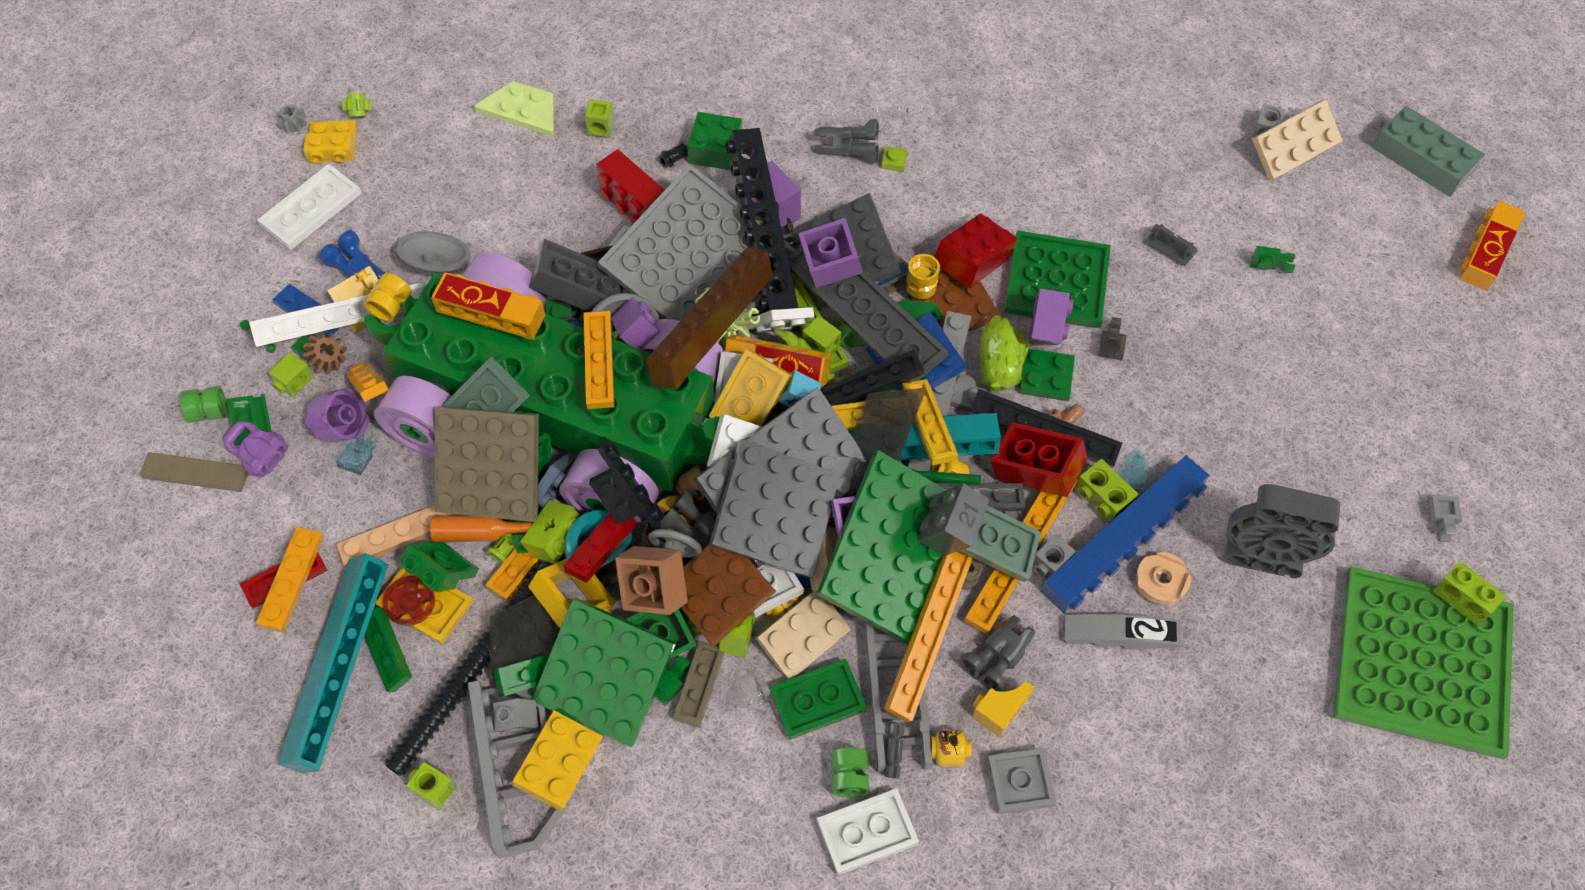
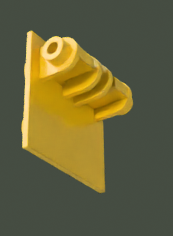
M368 266L327 290L334 302L367 295L376 289L375 285L379 279L372 268ZM359 322L349 326L355 333L365 327L366 324L365 322Z

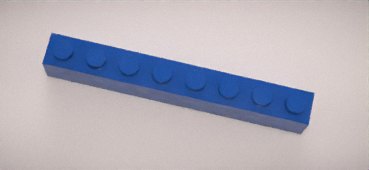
M1185 455L1044 582L1041 593L1063 613H1066L1070 608L1073 610L1077 609L1085 600L1083 596L1086 593L1091 592L1093 594L1103 583L1101 580L1106 575L1112 577L1121 567L1120 562L1124 559L1127 561L1132 559L1139 549L1137 547L1141 543L1147 545L1155 537L1156 533L1154 531L1159 527L1162 529L1166 528L1173 520L1172 515L1176 511L1182 513L1191 503L1189 500L1193 496L1198 498L1204 493L1208 487L1205 483L1210 475Z

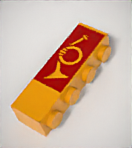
M1500 200L1494 208L1489 207L1482 219L1486 223H1481L1475 234L1478 240L1474 239L1467 251L1471 255L1470 257H1465L1459 268L1463 270L1460 280L1485 291L1490 288L1498 276L1526 211Z
M445 272L432 295L435 309L439 313L532 340L545 317L543 302L537 297L515 293L508 288L502 289L491 286L484 281L470 280L460 274L453 275Z
M733 335L726 340L725 351L743 354L745 349H750L762 357L772 358L773 364L790 374L796 370L821 383V387L827 384L831 354L738 335Z

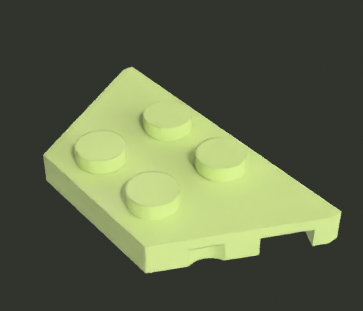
M512 81L474 106L475 111L552 137L555 135L553 93Z

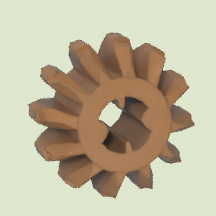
M322 331L317 334V337L311 335L308 338L309 343L303 345V349L307 352L302 355V358L310 359L308 366L309 368L313 365L316 366V373H320L322 369L326 374H330L332 369L337 371L341 367L340 363L346 360V357L342 355L345 353L346 347L339 346L342 342L341 338H338L336 341L333 340V332L329 333L327 337H325ZM327 351L328 354L322 355L321 352Z

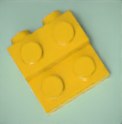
M356 120L310 122L309 133L305 134L303 150L308 163L354 161L358 127Z

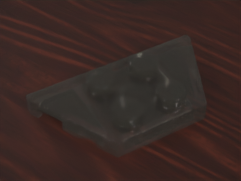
M926 389L868 393L852 437L869 462L873 452L877 450L899 462Z
M535 595L489 618L491 679L495 678L493 669L531 659L554 646L560 628Z

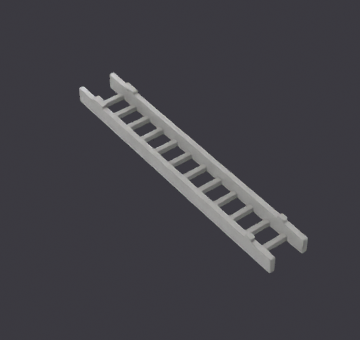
M858 490L853 493V496H856ZM864 621L877 772H885L884 748H887L888 739H883L885 725L882 721L902 719L889 712H881L879 695L890 694L893 685L879 686L877 669L900 668L903 658L876 660L875 643L902 641L889 634H874L873 626ZM924 688L917 707L918 710H916L913 718L919 719L920 737L901 739H904L903 750H911V746L922 747L924 770H929L932 767L933 761Z

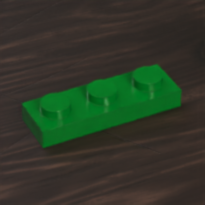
M375 608L372 612L365 638L386 691L396 692L412 678V675L385 609Z

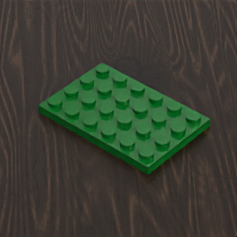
M880 450L873 452L816 595L903 643L909 644L943 556L918 541L921 533L920 525L928 516L930 511L929 503L932 497L937 493L946 491V489Z

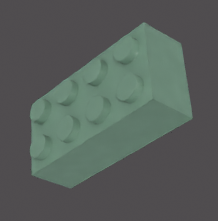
M1405 106L1381 130L1372 147L1449 197L1475 171L1485 155L1408 106Z

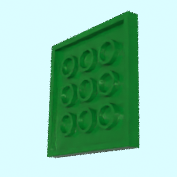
M1017 230L1015 237L1018 240L1013 249L1004 313L1033 317L1036 293L1039 289L1070 293L1069 299L1073 300L1071 315L1066 316L1065 323L1101 328L1111 245Z
M574 598L567 611L532 700H536V703L552 711L555 710L582 725L632 747L639 735L676 642L585 601Z

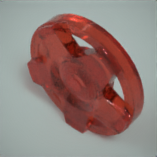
M407 576L396 580L387 587L383 597V608L388 618L394 623L403 626L421 623L429 617L435 606L434 591L425 586L422 579L415 576ZM418 584L424 586L426 589H418ZM389 600L394 603L390 610L388 607ZM430 601L427 609L424 612L422 605ZM405 614H408L412 619L400 618Z

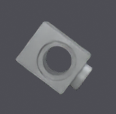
M1263 103L1252 138L1282 122L1285 109Z
M1055 534L1036 553L1033 568L1040 577L1048 579L1073 557L1076 551ZM1052 557L1056 559L1057 562H1049L1046 558Z
M517 698L493 703L496 732L516 733L538 728L536 700Z

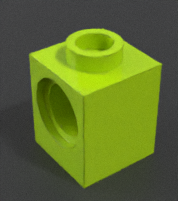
M589 100L585 115L588 135L611 136L615 121L612 102Z
M820 316L813 322L809 321L802 330V338L813 350L832 354L841 346L842 332Z
M291 352L268 372L273 380L271 385L280 394L286 392L291 397H294L314 378L308 364Z
M425 762L411 772L408 784L406 785L412 794L439 811L457 787L451 778ZM436 780L433 788L423 790V786L427 781Z

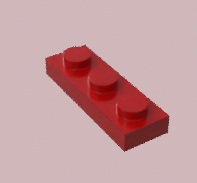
M609 513L563 565L565 572L587 583L636 527L635 520L631 518L618 525Z
M319 552L316 555L306 582L328 571ZM281 563L240 583L252 609L264 604Z

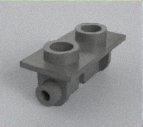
M1155 224L1151 230L1152 234L1145 241L1184 266L1198 252L1193 242L1190 243L1180 236H1174L1175 233L1165 228L1163 224Z

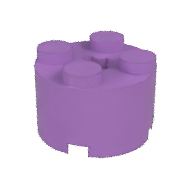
M351 389L320 393L309 405L305 424L317 438L324 442L334 443L351 440L361 436L367 429L369 423V414H366L365 410L367 404L356 391Z

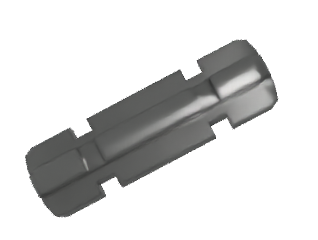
M890 722L888 733L890 738L887 741L886 752L888 765H886L884 773L887 778L897 779L901 773L899 762H902L904 739L901 738L904 735L905 725L900 722Z

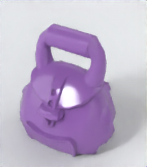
M247 421L236 422L223 437L224 446L230 453L240 458L243 463V469L249 475L260 478L270 474L285 456L288 448L282 435L276 432L261 431L254 424ZM245 427L250 431V434L242 440L239 447L231 445Z

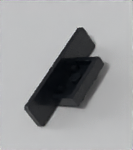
M605 436L600 438L598 452L610 469L590 478L589 485L618 525L642 513L654 530L661 529L660 521L663 519V513L660 507L651 502L646 487L643 484L639 485L631 466L622 461L617 446L614 443H610Z

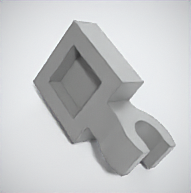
M1432 495L1429 498L1431 521L1440 523L1438 531L1439 541L1451 542V536L1457 535L1455 524L1458 525L1462 520L1459 498Z

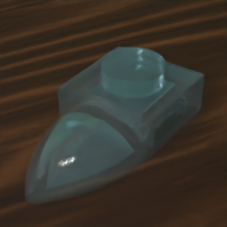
M1136 447L1129 454L1125 462L1124 480L1136 492L1144 493L1152 486V467H1149L1144 453Z

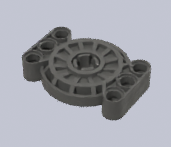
M1274 484L1261 485L1258 488L1257 502L1236 509L1229 517L1225 555L1226 563L1257 571L1261 569V572L1284 577L1285 575H1290V578L1293 579L1300 578L1303 574L1304 563L1325 557L1333 550L1336 531L1339 528L1341 503L1332 497Z

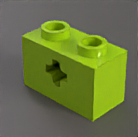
M549 500L520 542L532 557L555 564L564 553V541L569 528L580 516L573 506Z

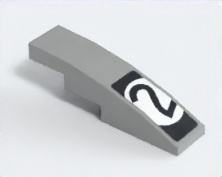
M1119 614L1065 615V641L1067 644L1094 643L1097 647L1124 646L1128 650L1181 647L1180 620Z

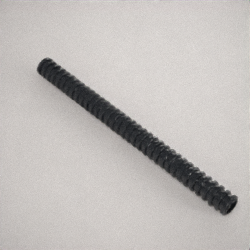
M563 553L558 562L566 559L565 553ZM543 560L538 561L539 566L535 565L533 568L534 572L528 574L529 579L525 578L523 581L524 585L518 587L519 592L515 591L513 594L514 598L508 600L509 605H504V611H500L498 618H494L492 621L493 625L487 627L488 632L484 631L482 634L483 638L477 640L478 645H473L471 648L472 652L466 654L467 659H463L461 661L462 665L456 667L457 672L450 675L451 680H446V686L439 689L440 694H435V700L429 702L430 707L423 710V716L419 715L417 718L419 721L412 724L413 729H408L406 732L407 736L401 738L402 743L395 746L396 751H391L389 754L391 757L384 760L385 766L399 776H405V770L412 767L410 763L418 759L416 755L422 754L423 746L427 747L429 744L427 741L434 738L433 733H437L440 730L439 725H444V719L451 716L449 712L456 709L455 705L461 703L460 698L467 695L465 691L469 690L468 683L477 681L476 677L483 674L482 669H486L488 667L487 663L493 661L492 656H496L498 649L503 648V642L509 640L508 635H512L514 633L513 629L519 627L518 622H522L524 620L523 616L529 614L528 609H532L534 602H538V599L528 586L537 571L551 566L553 563Z

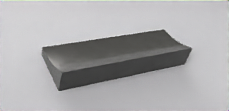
M546 239L540 245L529 288L588 312H592L595 306L607 297L621 293L631 294L597 266L599 261Z

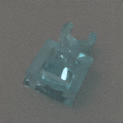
M363 433L356 438V444L348 442L336 460L337 467L361 475L373 457L372 450L377 445L376 436L373 435L369 441H364L365 435Z

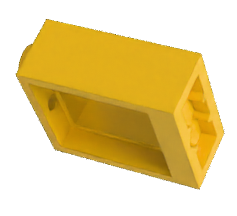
M566 559L537 571L528 586L560 629L570 604L555 586L572 578L592 605L609 613L616 603L595 574L585 583L566 573L563 567L567 562Z

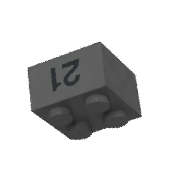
M964 483L935 494L929 503L930 511L928 516L920 525L921 533L918 541L943 556L972 547L990 499Z

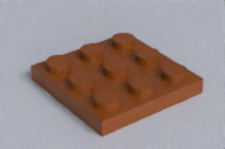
M941 270L939 271L936 292L927 299L912 297L907 292L906 283H904V289L910 300L936 304L943 315L942 318L937 320L942 330L947 311L971 316L968 332L983 327L987 323L989 324L995 315L1000 316L981 281L969 288L946 271Z
M708 545L698 556H695L683 567L688 602L681 608L706 640L714 647L769 599L776 590L749 558Z

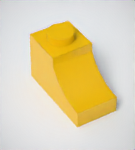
M1025 680L1022 685L1011 691L999 692L991 688L986 695L981 693L972 706L975 708L972 718L1000 737L1031 697L1035 687Z

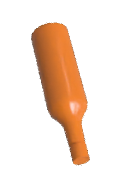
M433 516L430 524V534L434 543L497 541L506 534L527 533L533 522H506L502 519L488 516Z

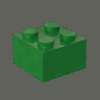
M697 112L687 146L689 164L730 170L732 159L731 155L726 152V140L729 139L732 130L742 129V118Z
M679 609L670 615L639 612L625 619L676 642L670 659L697 645Z

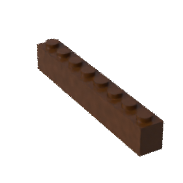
M746 248L649 355L647 363L653 386L677 389L773 277L768 251Z

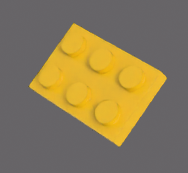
M745 349L709 417H720V415L725 414L763 427L792 374L752 350Z
M402 567L377 599L375 605L377 608H384L387 614L443 646L473 605L474 600L456 588L435 592L425 586L422 579L411 575Z
M554 710L511 785L562 812L603 736Z

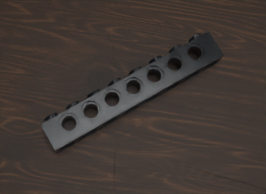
M760 128L732 130L729 139L726 140V152L731 155L732 159L730 171L731 175L736 178L735 195L737 198H740L741 202L739 212L741 220L745 221V241L749 243L750 248L768 251L770 264L774 268L772 271L773 277L760 291L758 299L759 308L764 313L770 310L796 309L799 306ZM741 154L748 155L750 159L744 158ZM746 176L753 177L755 181L749 180ZM751 198L758 199L760 203L753 202ZM755 220H761L765 225H759ZM760 242L767 243L770 248L763 247ZM770 287L777 288L779 293L772 292Z

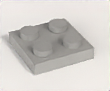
M1044 748L988 756L987 761L998 814L1055 807L1056 799Z

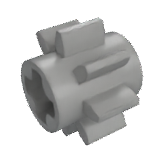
M295 104L285 105L280 109V112H277L279 118L277 120L280 129L285 127L287 133L299 132L303 125H306L304 110H298Z

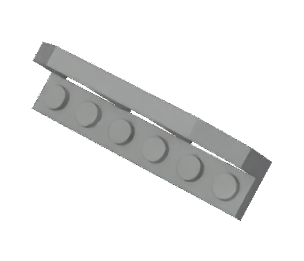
M480 681L470 682L468 687L492 848L499 859L538 850L564 815L563 811L561 812L557 809L554 811L534 841L508 847L507 843L512 842L510 826L504 824L503 815L508 814L506 799L527 795V793L516 787L499 791V787L503 786V777L501 770H496L495 759H499L500 750L535 743L541 731L492 742L491 732H495V725L492 715L488 716L486 706L491 705V698L500 697L498 688L483 689ZM524 691L513 693L519 699L532 700L533 698ZM536 703V709L539 710L543 729L547 723L545 707Z

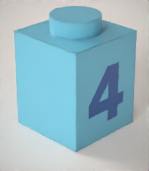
M795 370L791 373L792 376L778 402L790 407L814 388L819 387L821 389L822 384Z

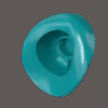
M594 510L576 519L569 528L564 541L566 560L574 554L610 513L609 511ZM631 533L601 567L615 560V557L623 553L631 542Z

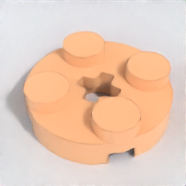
M1158 552L1156 555L1145 557L1140 562L1135 575L1136 588L1149 601L1171 606L1185 596L1191 584V576L1184 567L1185 563L1179 557L1167 552ZM1163 573L1167 575L1166 579L1170 582L1161 583L1156 576H1161Z

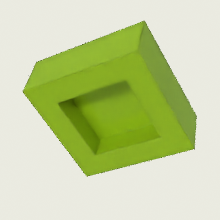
M885 146L881 169L904 172L908 149Z

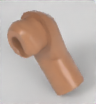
M1074 404L1067 413H1061L1060 410L1054 408L1048 412V415L1074 424L1084 413V409L1080 405Z

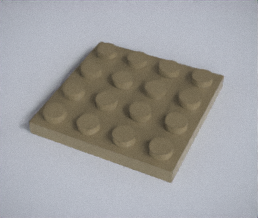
M447 406L435 407V512L488 516L529 522L536 521L538 516L539 414Z

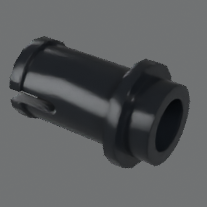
M681 142L668 151H662L659 156L660 163L665 168L673 167L675 162L688 156V148Z

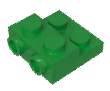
M429 541L408 544L400 560L406 571L422 579L423 584L435 592L453 590L459 580L475 578L479 570L478 567L445 542L434 543Z

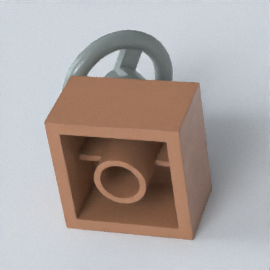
M657 529L649 534V541L656 548L633 546L615 557L623 610L670 615L688 602L682 557L698 556L702 551L701 545L686 534L668 529ZM663 537L666 542H662L658 538Z

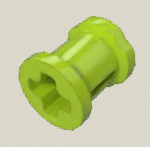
M506 534L500 537L492 548L490 547L486 550L488 556L502 565L517 547L512 545L514 535Z

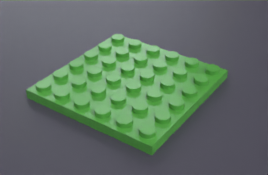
M1350 567L1347 571L1334 718L1500 759L1507 758L1509 756L1514 604L1502 601L1495 611L1482 624L1477 626L1435 594L1433 590L1436 586Z

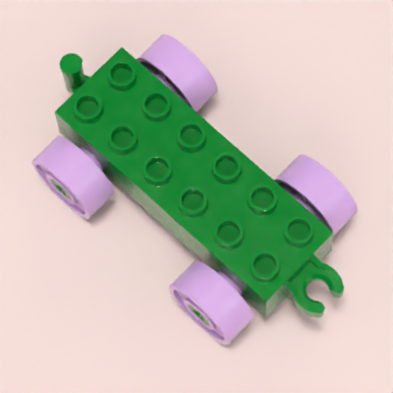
M491 252L477 254L462 275L467 279L477 282L484 281L491 286L502 289L508 288L522 295H533L542 300L543 306H545L546 300H548V295L529 288L533 276L530 270L500 254ZM438 273L433 274L418 299L410 295L405 304L400 305V311L404 313L400 323L392 326L385 325L372 314H368L364 318L371 336L380 343L387 345L383 350V354L395 379L375 409V419L391 437L415 452L435 459V407L442 406L489 358L493 357L530 395L514 412L521 411L522 413L539 414L538 436L546 432L551 438V445L578 455L560 486V494L566 503L573 506L580 515L594 510L608 511L589 485L590 478L610 469L598 452L599 440L604 436L610 443H614L617 446L620 458L625 464L628 463L631 466L635 479L639 485L643 484L646 487L649 499L653 504L659 495L657 486L672 491L685 464L708 463L720 418L718 416L710 418L709 414L714 407V389L717 385L721 351L724 350L716 342L677 389L653 386L647 363L649 355L680 322L678 320H657L655 324L659 332L642 349L612 339L615 407L587 409L584 328L545 314L532 340L436 311L432 300V295L443 276ZM642 513L632 518L635 520L636 527L631 533H636L642 528L646 520Z

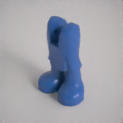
M347 230L339 237V249L334 244H328L319 253V260L323 264L339 269L348 278L368 266L372 268L378 279L385 273L369 259L367 254L364 255L359 249L360 239L353 230ZM343 254L351 258V260L348 262Z

